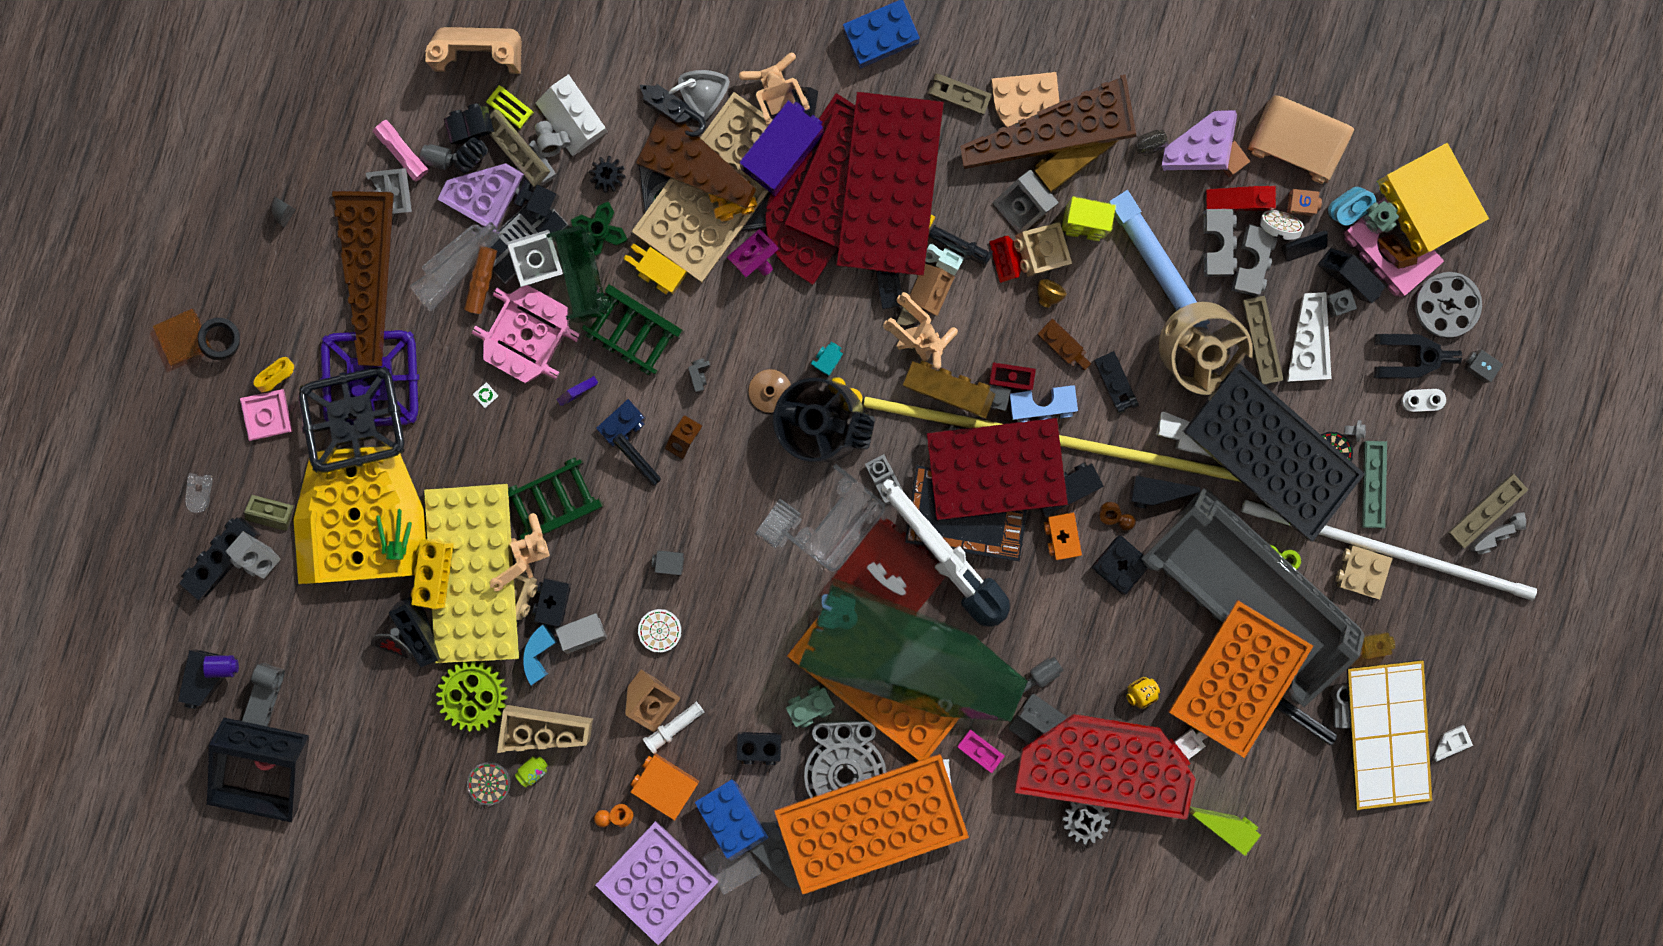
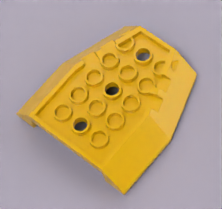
M388 446L361 448V453L363 456L391 448ZM354 448L336 450L327 463L354 458ZM325 451L317 452L318 460L321 458ZM401 454L393 458L363 464V467L357 468V473L353 477H349L346 474V468L316 473L312 470L313 467L310 461H308L294 516L298 584L414 575V569L418 561L417 547L420 544V540L426 539L424 508ZM352 508H357L360 511V517L356 521L349 517V512ZM402 509L400 542L403 543L408 522L412 523L406 555H403V560L386 559V554H382L376 516L380 515L388 546L389 541H395L397 510ZM357 551L361 552L364 557L363 562L360 564L354 563L352 559L353 554Z

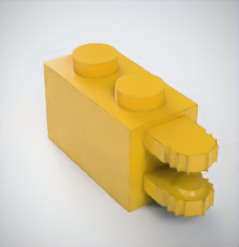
M633 243L631 246L633 251L644 257L640 263L627 255L623 259L636 267V270L640 272L638 274L640 278L648 283L650 280L658 284L656 288L666 295L668 292L674 294L687 275V271L650 247L646 252Z

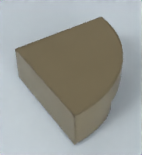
M903 307L897 324L906 326L914 324L918 320Z

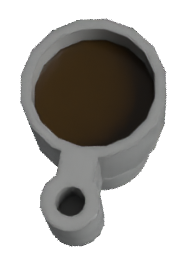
M541 121L534 126L538 136L537 146L541 156H555L560 152L561 148L571 145L568 133L566 131L552 133L553 129L549 121Z

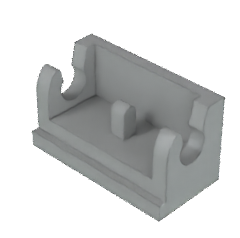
M596 613L556 628L562 649L567 654L607 639L602 622Z

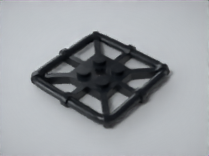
M384 366L347 374L342 372L338 376L312 381L299 387V405L303 422L301 428L306 438L309 461L313 467L312 470L316 473L331 472L354 466L359 468L363 467V464L393 458L405 451L404 435L399 414L401 413V407L397 403L390 369ZM377 376L365 395L351 398L348 382ZM385 382L389 407L373 411L371 399L382 383ZM342 384L344 399L328 402L313 393L312 390ZM307 396L327 408L328 422L312 425ZM351 415L357 417V420L354 421V425H350L349 422H346V420ZM391 416L396 443L377 432L375 419ZM330 429L332 442L318 460L314 433ZM375 438L391 449L362 456L359 441ZM353 443L354 458L327 463L338 446Z

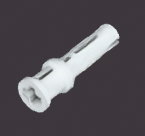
M696 701L665 726H659L658 730L648 738L644 737L643 741L652 753L655 754L658 748L666 742L670 743L676 733L705 712Z

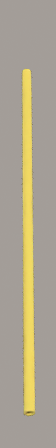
M865 397L863 406L865 408L966 428L1002 425L1001 423ZM1059 435L1060 446L1240 482L1223 467Z

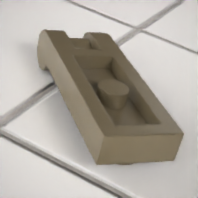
M937 73L934 75V84L927 93L929 96L984 116L992 94ZM942 85L949 86L946 93L940 91Z

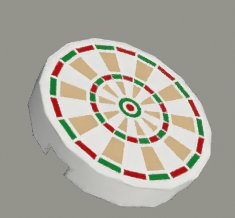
M1266 211L1260 220L1261 227L1267 233L1276 237L1278 234L1283 235V239L1286 240L1299 238L1304 229L1303 223L1298 218L1282 211Z
M656 609L648 612L642 618L638 627V635L641 643L647 649L653 652H665L671 650L678 643L682 628L679 619L673 613L664 609Z

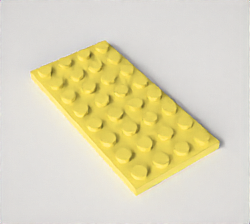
M508 484L424 490L427 539L454 543L445 608L432 609L434 641L440 657L435 663L518 659L514 579L504 585L500 591H494V588H491L489 584L491 579L496 578L513 566L512 548L510 545L511 527ZM433 547V548H432V555L435 556L436 551H435V548ZM430 569V578H432L433 572Z

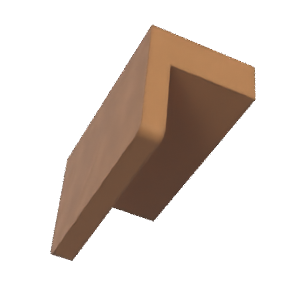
M925 264L924 276H918L910 294L911 300L923 310L938 316L955 276L941 268Z

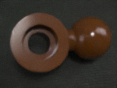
M1106 502L1099 508V516L1104 524L1113 525L1118 522L1119 527L1124 531H1130L1135 527V518L1131 514L1122 515L1118 504Z

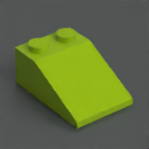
M1190 807L1189 812L1244 856H1246L1261 836L1256 831L1259 827L1246 817H1243L1241 820L1235 815Z

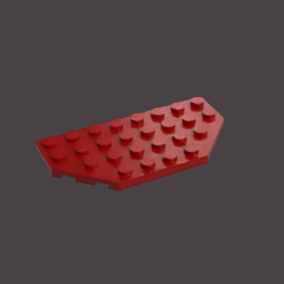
M1073 714L1022 748L1014 791L1019 794L1187 820L1196 778L1160 728Z

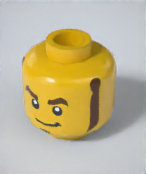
M1141 677L1129 684L1126 697L1132 706L1135 705L1140 709H1144L1158 700L1160 689L1152 678Z

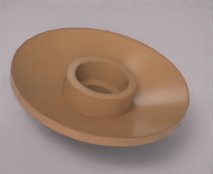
M768 369L759 372L753 377L749 385L751 402L759 410L773 413L779 397L791 385L790 381L783 373L777 370ZM773 387L774 393L768 395L766 388Z

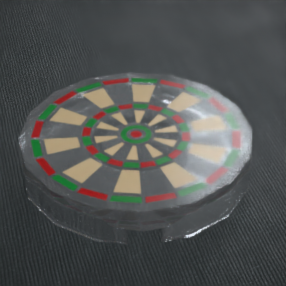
M484 762L477 765L470 772L467 780L470 796L481 805L491 806L498 804L506 798L511 787L508 771L496 762Z

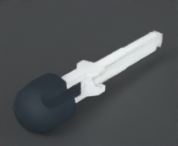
M884 481L881 485L882 493H887L886 498L940 561L935 566L938 572L949 577L965 595L961 600V605L981 626L992 627L1002 623L1007 618L1010 610V601L1005 592L992 578L982 580L966 561L965 552L959 546L952 549L899 486L894 487L892 485L894 481Z

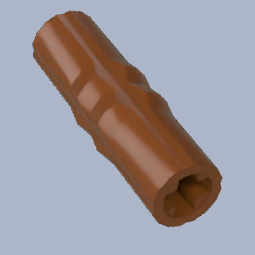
M479 246L472 278L469 282L464 310L482 314L486 294L489 290V283L492 278L497 250Z

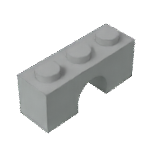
M1206 209L1203 212L1204 234H1215L1221 242L1218 252L1206 253L1204 255V277L1231 276L1233 271L1237 270V259L1233 258V249L1237 247V238L1233 236V228H1236L1237 218L1236 215H1233V209Z
M1252 225L1246 227L1241 249L1251 251L1255 256L1256 262L1252 269L1240 267L1236 270L1231 291L1252 296H1258L1261 292L1265 291L1267 280L1264 277L1266 271L1270 270L1272 259L1269 258L1270 251L1275 249L1277 238L1267 233L1263 228Z

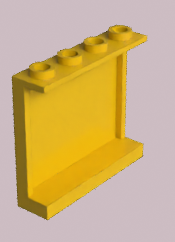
M1448 143L1377 180L1381 193L1397 209L1396 214L1399 216L1397 219L1400 227L1408 237L1411 248L1418 257L1489 219Z

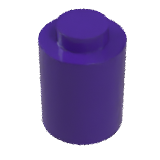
M233 655L205 656L203 664L204 675L206 678L234 677L235 673H238L239 670L238 660H235Z

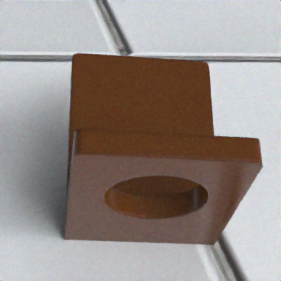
M684 415L672 432L665 449L684 459L690 445L700 432L702 425ZM672 443L679 444L683 450H676Z

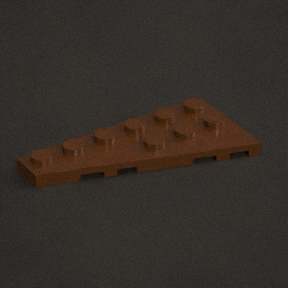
M660 114L636 163L653 172L747 209L757 189L699 136H687L685 131H693L685 123L675 125Z

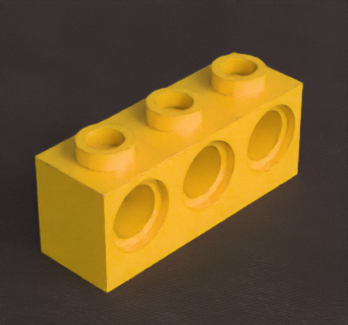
M432 539L420 540V544L417 547L418 561L414 569L415 583L411 591L412 605L432 609L445 608L454 543ZM433 547L435 548V551H436L435 556L432 555V548H433ZM430 569H431L432 572H433L432 578H430V576H429V570H430ZM427 590H428V592H429V594H430L429 600L426 598V591H427Z

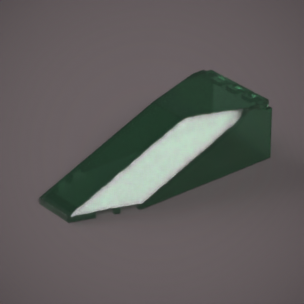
M833 579L824 602L825 605L832 607V609L829 610L822 607L816 625L823 627V631L817 628L813 629L807 645L815 648V650L805 649L800 659L799 667L817 676L942 717L997 721L1012 720L1028 680L1004 662L975 635L838 579Z

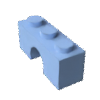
M1075 385L1052 388V400L1045 407L1034 403L1032 391L1010 393L1011 420H1017V423L1030 421V418L1038 417L1039 420L1052 419L1051 415L1060 414V418L1073 417V412L1078 411Z

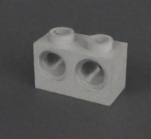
M242 532L226 550L231 557L230 562L239 569L243 567L251 576L258 575L263 579L281 560L271 547L245 532Z

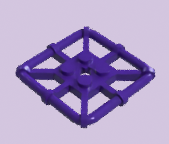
M402 330L384 331V340L402 339L382 360V367L385 366L390 369L391 375L392 360L407 345L408 375H392L393 381H409L410 411L398 400L397 403L401 407V413L404 414V417H400L401 424L415 423L418 415L417 380H419V374H417L414 334L410 331ZM355 332L333 333L322 338V378L320 380L331 377L330 347L347 362V373L380 367L358 365L357 358H351L335 343L338 341L356 340ZM364 379L348 382L351 398L365 395L371 386ZM385 382L382 383L371 399L373 411H375L374 401L388 400ZM331 386L322 388L323 399L331 402ZM323 406L324 419L328 422L327 408ZM391 417L375 419L376 426H393ZM347 419L346 422L354 425V421L357 419Z

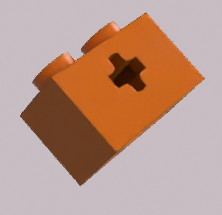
M1066 513L1047 517V522H1044L1046 535L1050 534L1051 543H1048L1049 555L1054 556V560L1082 556L1075 514ZM1061 530L1064 534H1067V538H1064V543L1057 539Z

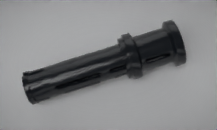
M936 225L932 227L928 236L964 254L966 260L971 259L981 264L984 269L993 254L992 250L987 251L977 246L976 242L969 243ZM942 236H944V237H946V238H948V239H950V240H952V241L958 243V245L955 244V243H953V242H951V241H949V240H947V239H945V238H943Z

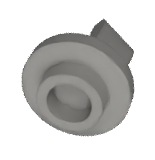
M1358 420L1357 426H1345L1344 434L1356 435V441L1360 442L1361 438H1365L1366 425H1362V420Z

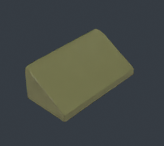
M251 495L244 512L245 520L287 531L294 506Z

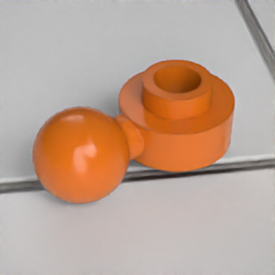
M618 804L612 808L610 813L606 810L598 811L594 816V822L599 827H607L611 822L618 827H626L632 822L633 811L624 804Z

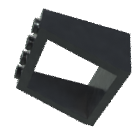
M224 717L209 743L207 805L292 823L299 809L309 735ZM228 755L291 768L289 798L224 785Z

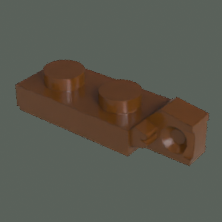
M1053 318L1037 334L1072 367L1077 364L1085 371L1091 365L1084 357L1087 352Z

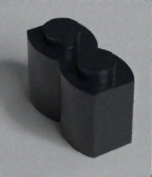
M480 103L467 106L468 109L463 112L462 110L450 112L449 116L444 118L450 144L459 145L466 143L472 137L479 138L493 133L494 129L488 107L480 106Z

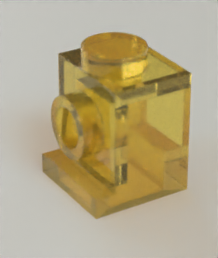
M1387 632L1364 635L1361 651L1363 658L1370 659L1391 655L1392 649H1395L1393 636H1389ZM1379 641L1382 642V649L1377 648V643Z

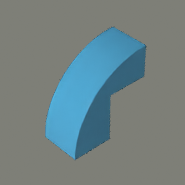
M546 624L540 626L532 634L525 648L523 658L524 671L530 685L548 675L536 656L557 642Z

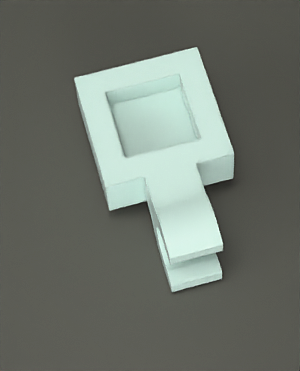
M932 244L928 246L926 252V262H937V267L954 276L964 257L947 248L942 251Z

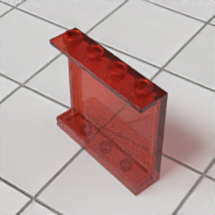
M880 518L839 571L833 576L832 580L844 590L852 593L856 600L900 634L946 576L940 574L935 568L940 561L938 559L933 561L928 557L930 552L922 545L917 548L913 544L904 543L906 533L904 531L902 534L898 533L894 529L897 525L888 518L884 521ZM874 561L876 565L880 563L887 574L884 577L886 579L891 575H894L896 578L900 576L907 586L904 588L906 594L900 595L884 586L872 575L866 566Z

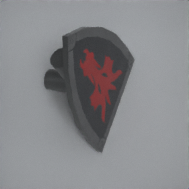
M397 627L391 629V634H377L372 637L371 646L412 661V653L400 641L402 635Z

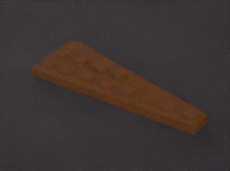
M1126 74L1120 75V78L1109 83H1102L1101 86L1093 90H1086L1081 95L1068 101L1064 100L1045 108L1027 119H1020L1018 123L1009 127H1002L993 134L986 137L982 136L961 145L964 169L1137 137Z
M332 191V197H334L336 210H334L335 217H337L339 230L337 231L338 238H341L343 251L341 257L345 283L348 284L350 297H348V302L351 304L353 315L351 321L356 334V340L354 341L358 365L382 367L394 193Z

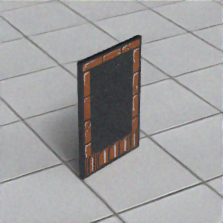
M916 465L911 502L952 549L960 546L965 553L1020 562L1027 510L937 520L931 468ZM907 523L904 543L926 546Z

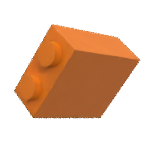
M655 753L653 758L648 756L642 766L645 768L641 776L637 774L630 784L634 787L631 793L675 820L695 790L699 780Z

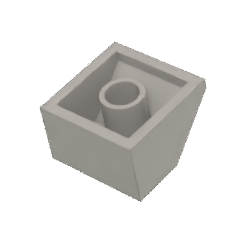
M1032 170L1018 178L993 202L1018 234L1027 231L1059 203Z

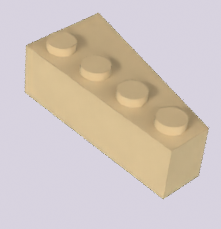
M507 705L503 710L497 753L515 750L525 751L527 749H547L551 747L586 746L590 741L593 718Z

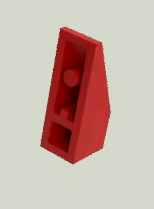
M1247 186L1206 190V209L1269 211L1276 208V186Z

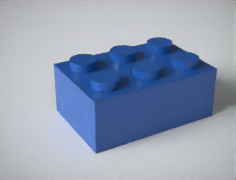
M898 0L843 24V32L859 69L917 45L920 41L904 0Z
M732 779L695 802L728 860L733 861L769 838L737 782Z

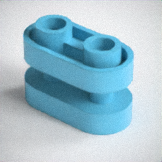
M1353 187L1330 203L1328 214L1333 220L1343 225H1350L1368 213L1366 209L1376 202V197L1372 192L1361 187Z

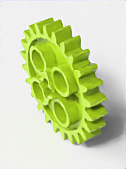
M472 661L471 666H469L468 662H463V668L459 664L455 665L456 672L452 669L447 670L450 677L442 676L446 683L438 684V687L443 689V691L436 694L442 697V700L437 702V705H444L440 713H448L445 720L452 718V726L460 723V730H463L467 725L469 732L473 730L474 726L480 731L482 724L486 728L490 727L489 720L493 723L497 722L494 715H503L499 708H506L507 706L502 703V700L507 699L508 696L502 695V692L508 688L501 687L500 684L505 680L497 679L499 671L494 674L491 673L493 666L485 669V662H482L479 667H477L476 661ZM470 675H475L478 678L477 686L469 684L468 677ZM459 681L463 682L468 691L460 686ZM454 689L462 693L460 701L453 699L452 692ZM484 691L492 693L493 699L491 702L484 701L482 696ZM469 692H476L475 699L469 700ZM478 702L486 708L485 711L481 709ZM471 705L476 708L477 713L475 717H470L467 714L466 709L468 706Z

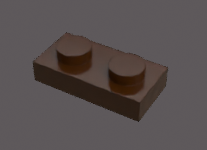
M1395 234L1378 238V250L1397 269L1417 264L1418 256Z

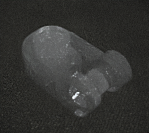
M189 473L185 502L187 509L191 512L201 513L208 508L213 482L212 475H204L203 477ZM196 485H202V492L195 491Z

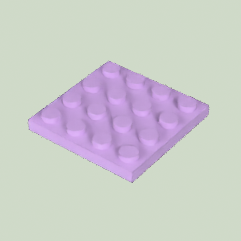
M655 821L595 886L659 945L719 880Z

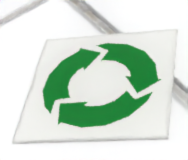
M487 382L473 394L484 408L498 397Z

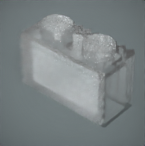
M779 499L755 532V535L775 549L778 546L783 547L790 538L786 534L791 528L795 530L802 521L799 518L801 513L782 499Z

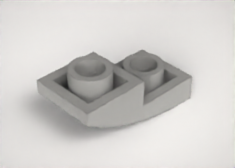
M883 454L866 463L865 466L883 501L887 505L890 502L886 498L887 493H882L881 485L883 482L891 480L894 481L892 484L894 487L899 486L901 490L902 488Z
M1505 524L1486 532L1469 546V550L1477 551L1478 554L1491 552L1490 548L1497 546L1495 537L1497 541L1510 538L1509 534L1516 532L1514 524Z
M874 561L866 566L872 575L884 586L900 595L906 594L904 588L907 586L900 576L896 578L894 575H891L886 579L884 576L887 572L880 563L876 565Z

